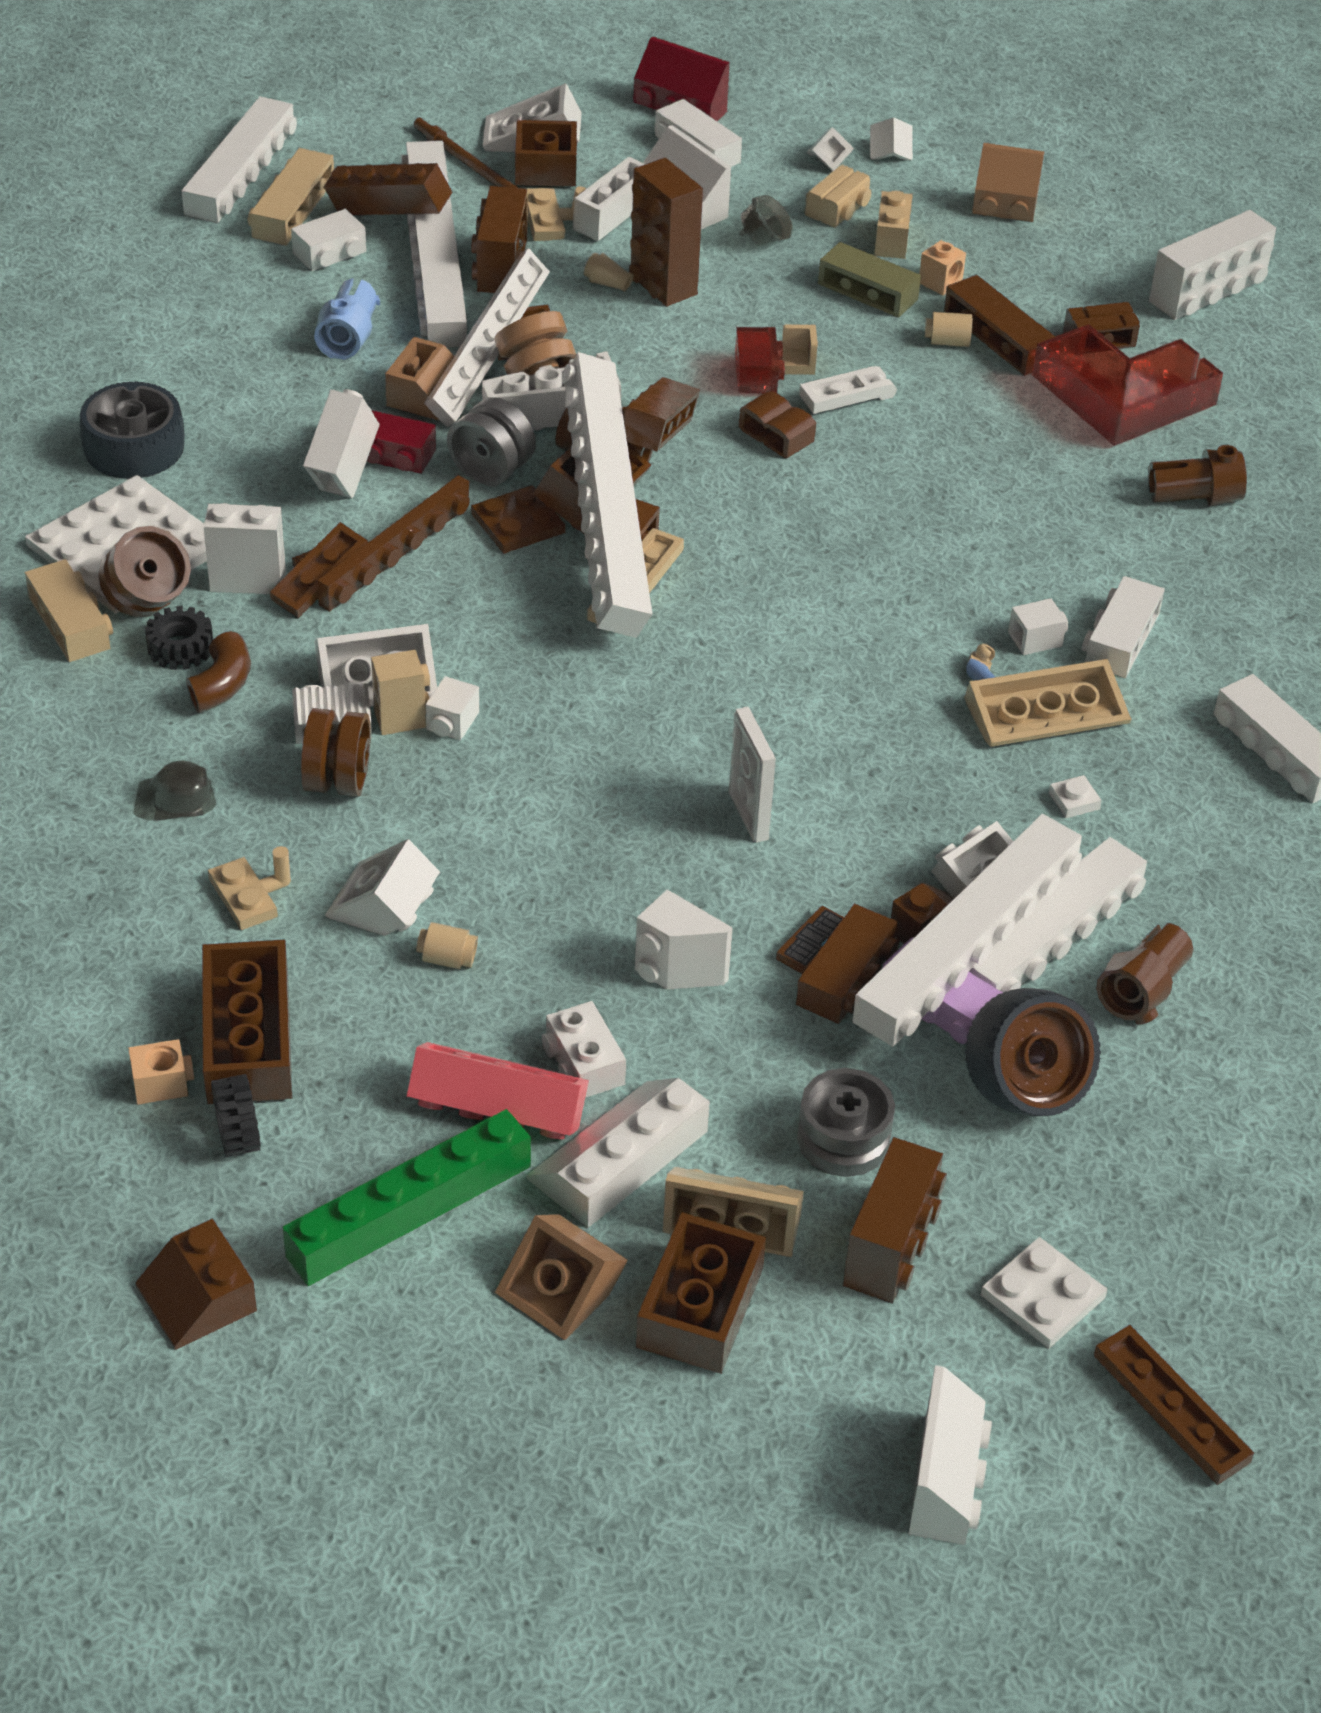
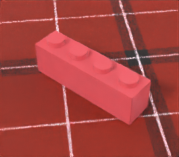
M426 1042L416 1047L407 1097L419 1099L418 1105L428 1109L443 1110V1106L459 1109L458 1114L460 1116L476 1120H482L484 1115L492 1117L508 1109L523 1128L525 1125L540 1128V1134L545 1137L565 1139V1135L571 1136L580 1126L589 1080Z

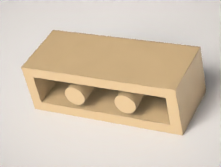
M66 559L25 572L29 599L69 662L111 649L109 635L113 634L111 621L106 613H100L94 593H87L81 573L79 571L74 572Z

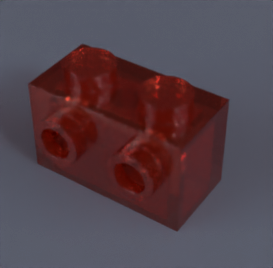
M736 327L735 365L738 393L764 394L767 391L777 393L778 380H784L785 362L782 360L783 342L777 341L776 327Z

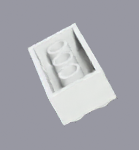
M1248 210L1158 250L1149 302L1176 320L1185 315H1191L1204 306L1215 304L1226 296L1237 294L1250 285L1261 283L1268 274V265L1271 251L1274 247L1276 227L1253 211Z

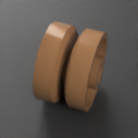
M548 311L527 316L507 325L495 335L494 341L500 356L509 358L504 365L507 375L524 372L530 376L534 375L539 370V367L547 365L559 369L566 367L569 364V360L575 358L577 354L572 341L563 338L568 330L561 312Z

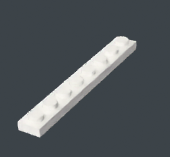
M529 248L520 253L424 403L446 427L451 426L458 420L498 356L499 352L494 341L495 335L507 325L521 319L550 272Z

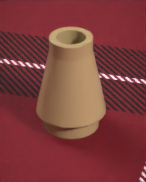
M593 253L584 269V276L588 277L591 283L620 289L624 292L629 288L633 280V274L627 272L604 253L600 255Z

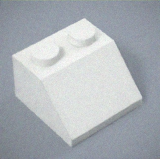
M407 839L360 861L325 916L383 936L396 930L403 932L416 920L417 915L415 912L419 905L432 894L434 890L432 884L440 871Z
M666 890L637 917L635 971L645 981L655 982L665 989L724 985L729 979L732 927L673 892Z

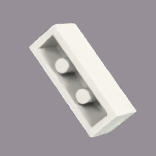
M684 99L656 110L655 135L658 139L668 126L673 125L731 167L741 163L742 138Z
M627 157L575 197L573 230L599 241L630 217L633 202L634 168L645 164Z
M1124 576L1117 589L1113 587L1110 589L1105 604L1106 610L1100 609L1096 616L1095 630H1088L1084 638L1082 651L1087 652L1085 662L1108 659L1114 675L1126 678L1160 614L1165 589Z

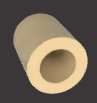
M933 312L932 318H926L924 337L930 338L931 345L970 347L972 314Z

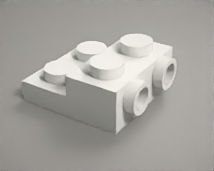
M997 821L986 829H983L980 825L962 839L964 842L962 845L956 847L952 843L936 855L935 859L938 863L931 872L954 899L1013 842Z

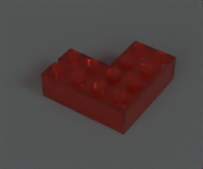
M1090 324L1037 343L1032 376L1115 446L1217 405L1223 372L1205 357L1199 359L1200 353L1182 339L1129 358Z

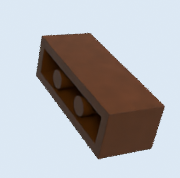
M854 903L798 979L796 1005L837 1024L841 1023L848 1012L853 1014L856 994L881 971L882 963L885 960L887 961L898 950L899 940L895 938L897 921Z

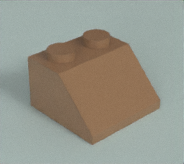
M983 143L972 213L1033 222L1044 151Z
M559 1214L535 1215L495 1293L563 1340H566L610 1295L628 1260Z

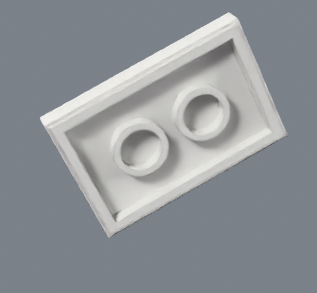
M748 706L736 709L734 712L729 794L753 842L757 843L769 840L776 758Z

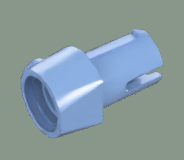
M353 278L344 281L335 299L326 302L319 311L314 338L320 351L329 358L346 360L353 357L371 334V316L376 305L380 306V299L373 287L365 280L361 279L354 295H348L353 286Z

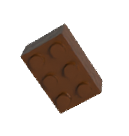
M490 186L487 198L481 199L480 216H477L476 234L472 235L471 253L476 254V261H473L472 280L477 281V292L495 293L520 253L526 249L527 189Z
M893 1137L849 1236L843 1280L844 1287L890 1303L894 1302L899 1289L908 1290L915 1266L911 1264L915 1256L921 1258L929 1236V1232H926L928 1224L935 1225L942 1207L943 1200L938 1198L942 1194L947 1178V1173L941 1171L944 1153Z
M681 1212L637 1315L636 1348L722 1374L763 1271L766 1237Z

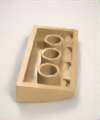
M1108 659L970 681L964 696L965 702L984 740L990 747L1131 722L1130 714Z

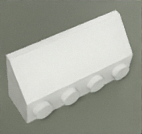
M680 1078L646 1081L527 1175V1180L589 1228L708 1131L710 1101Z

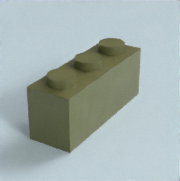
M839 242L820 259L818 284L898 318L918 300L921 275L842 242Z

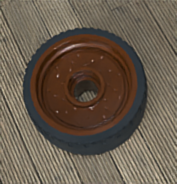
M1013 989L991 998L990 1001L985 1003L984 1007L980 1008L979 1013L972 1020V1025L969 1027V1033L966 1037L967 1042L965 1043L966 1066L972 1082L976 1085V1089L995 1105L1007 1111L1026 1116H1053L1074 1107L1076 1103H1079L1086 1096L1087 1091L1091 1089L1090 1087L1097 1076L1101 1060L1100 1038L1090 1015L1074 1000L1044 989Z

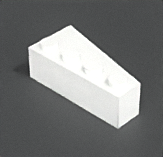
M607 351L596 354L597 358L612 362ZM551 365L539 367V370L530 376L524 372H518L482 381V400L488 397H498L511 402L523 412L533 430L556 427L566 409L565 384L562 383V374L565 367L555 369ZM617 376L618 386H619V393H620V399H621V383H620L619 378H618V376Z

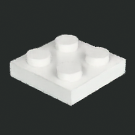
M1038 1237L982 1286L981 1296L1049 1349L1106 1298L1108 1289L1042 1238Z

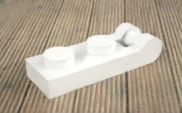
M872 366L800 384L799 396L812 413L815 414L875 398H880L881 400L893 398L897 389L891 380L886 379V374L879 366Z

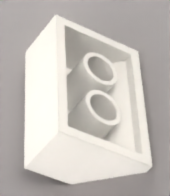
M673 125L668 126L643 163L647 164L666 157L703 187L701 229L728 218L731 166Z
M428 624L317 638L314 641L322 688L326 685L338 687L347 682L359 685L365 683L368 685L370 707L374 706L371 657L416 649L420 664L426 663L428 666L430 686H425V691L428 692L429 698L437 688Z
M937 1365L934 1368L925 1418L909 1535L965 1545L968 1528L978 1529L982 1501L973 1499L974 1487L983 1489L987 1461L978 1459L979 1448L988 1449L992 1421L983 1420L986 1401L948 1369Z

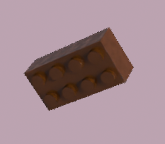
M666 157L636 167L633 171L631 263L629 273L633 274V281L641 284L648 290L652 298H657L668 307L698 295L703 187Z
M286 940L202 944L203 1075L207 1104H214L211 1081L243 1074L247 1075L253 1101L293 1099Z

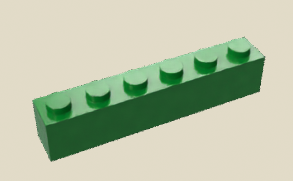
M505 1109L282 1226L285 1257L306 1285L310 1286L530 1168L531 1136L508 1109Z

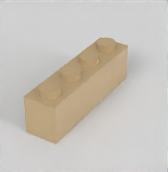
M299 148L293 157L287 160L284 169L279 175L275 176L271 186L267 191L263 192L259 202L249 211L248 225L251 226L252 238L287 246L292 239L291 228L303 224L326 191L323 186L334 170L333 155Z

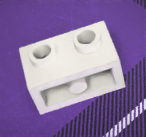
M593 1001L546 1015V1033L542 1034L544 1050L549 1058L555 1057L557 1059L559 1073L589 1080L586 1097L625 1085L626 1058Z

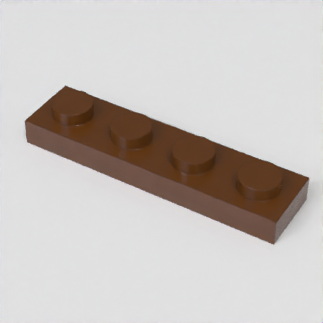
M1131 1325L1126 1326L1096 1345L1094 1357L1217 1486L1252 1462L1254 1451Z

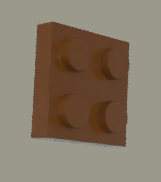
M533 485L471 505L472 516L503 554L565 533V523L553 509L548 508L533 494L536 490Z

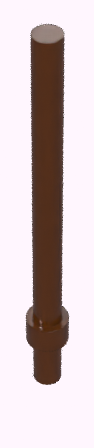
M421 117L414 120V128L424 134L427 141H443L444 150L494 186L518 188L447 137V133L439 126H432Z

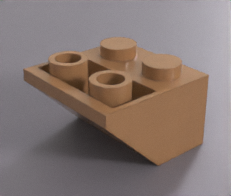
M417 337L412 338L385 373L386 404L388 407L439 420L424 403L454 357L445 345Z

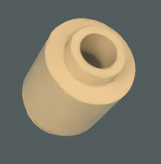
M431 922L428 929L421 928L416 952L423 953V962L459 970L461 966L471 968L477 950L478 936L470 935L469 930Z

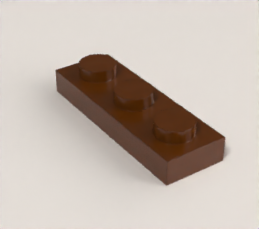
M339 522L270 591L271 600L299 619L318 599V579L367 544L368 540Z

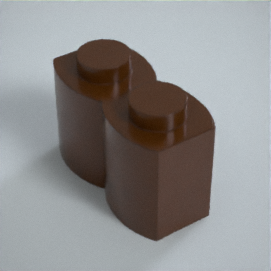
M767 391L740 408L738 427L742 432L758 442H763L766 447L787 459L815 441L817 423L809 413L800 408L792 407L787 399L781 395Z

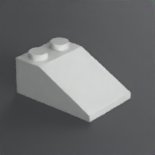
M562 84L486 116L482 146L485 151L515 152L516 120L577 121V143H579L582 112L567 84Z

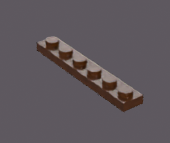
M458 475L318 579L319 606L330 612L340 603L348 602L353 593L364 585H370L378 574L388 567H394L402 556L411 549L416 550L419 548L423 540L434 532H440L446 523L456 515L464 514L470 504L469 480Z

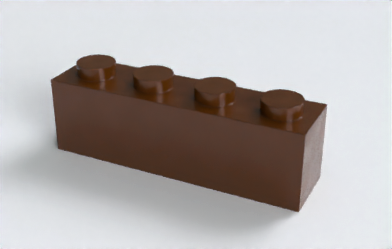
M437 163L336 166L323 186L337 212L346 209L352 215L440 214L453 193Z
M976 274L947 286L944 311L946 313L972 314V334L1022 375L1026 376L1055 364L1058 338Z
M662 377L654 385L651 384L645 392L642 391L638 398L632 399L627 407L622 408L627 442L656 452L659 451L691 422L700 389L666 377Z

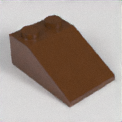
M571 446L550 465L533 494L548 508L553 509L568 521L572 527L582 532L581 507L578 506L579 489L578 482L575 481L574 477L576 466L575 459L571 454ZM627 446L634 487L649 470L651 464Z

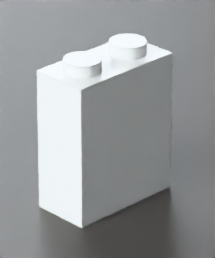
M344 389L343 392L330 390L303 466L320 490L353 498L379 423L363 396L350 389Z
M226 503L208 504L204 522V537L210 592L270 594V591L285 577L286 573L281 507L230 505Z

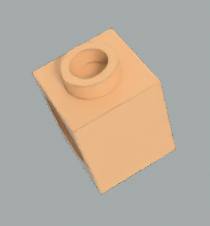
M942 240L922 252L919 272L921 275L920 284L944 296L948 285L963 280L966 252Z
M179 1039L128 1047L137 1105L188 1096L186 1081L194 1080L191 1055L182 1056Z

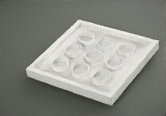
M138 475L25 536L26 545L50 564L66 559L74 572L79 571L81 573L86 591L88 593L93 592L96 599L115 614L119 611L107 601L101 591L98 572L103 557L125 533L142 526H155L164 529L181 541L189 555L191 570L207 561L204 523Z

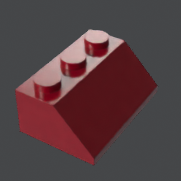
M652 36L648 41L634 76L633 102L659 110L684 99L715 121H718L727 113L730 62Z

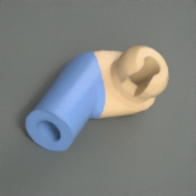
M980 644L976 651H972L970 654L966 672L973 681L995 677L989 671L992 665L991 660L995 657V651L987 644Z

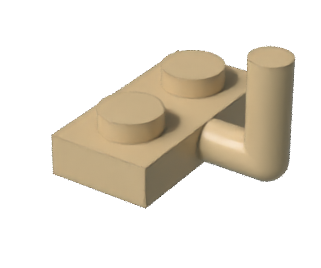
M582 186L576 187L574 198L585 191L586 188ZM554 188L527 189V219L533 241L564 239L566 231L563 221L573 220L574 199L572 208H559Z
M279 846L273 849L274 874L260 880L245 857L208 870L210 882L240 930L278 917L277 907L268 893L284 888L291 882L289 851L286 847Z

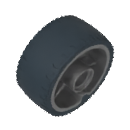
M138 381L112 384L91 394L84 401L80 410V436L85 457L91 466L103 474L126 479L136 475L141 478L149 477L170 468L183 454L185 431L180 405L177 398L161 386Z

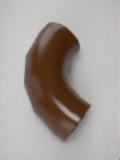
M229 631L216 636L209 646V653L214 661L213 665L204 672L186 678L188 693L197 713L211 710L229 701L246 683L251 669V659L246 642L237 632Z

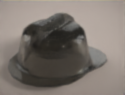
M769 195L752 198V203L740 215L743 229L739 232L740 237L749 236L758 246L786 240L792 236L793 225L788 213L775 198Z
M185 760L172 761L166 764L153 778L139 783L133 814L145 820L160 821L179 817L201 816L213 810L217 804L205 767Z

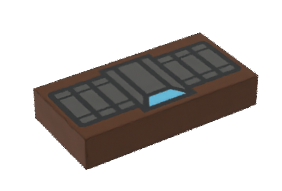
M821 906L777 951L776 960L803 974L844 917Z

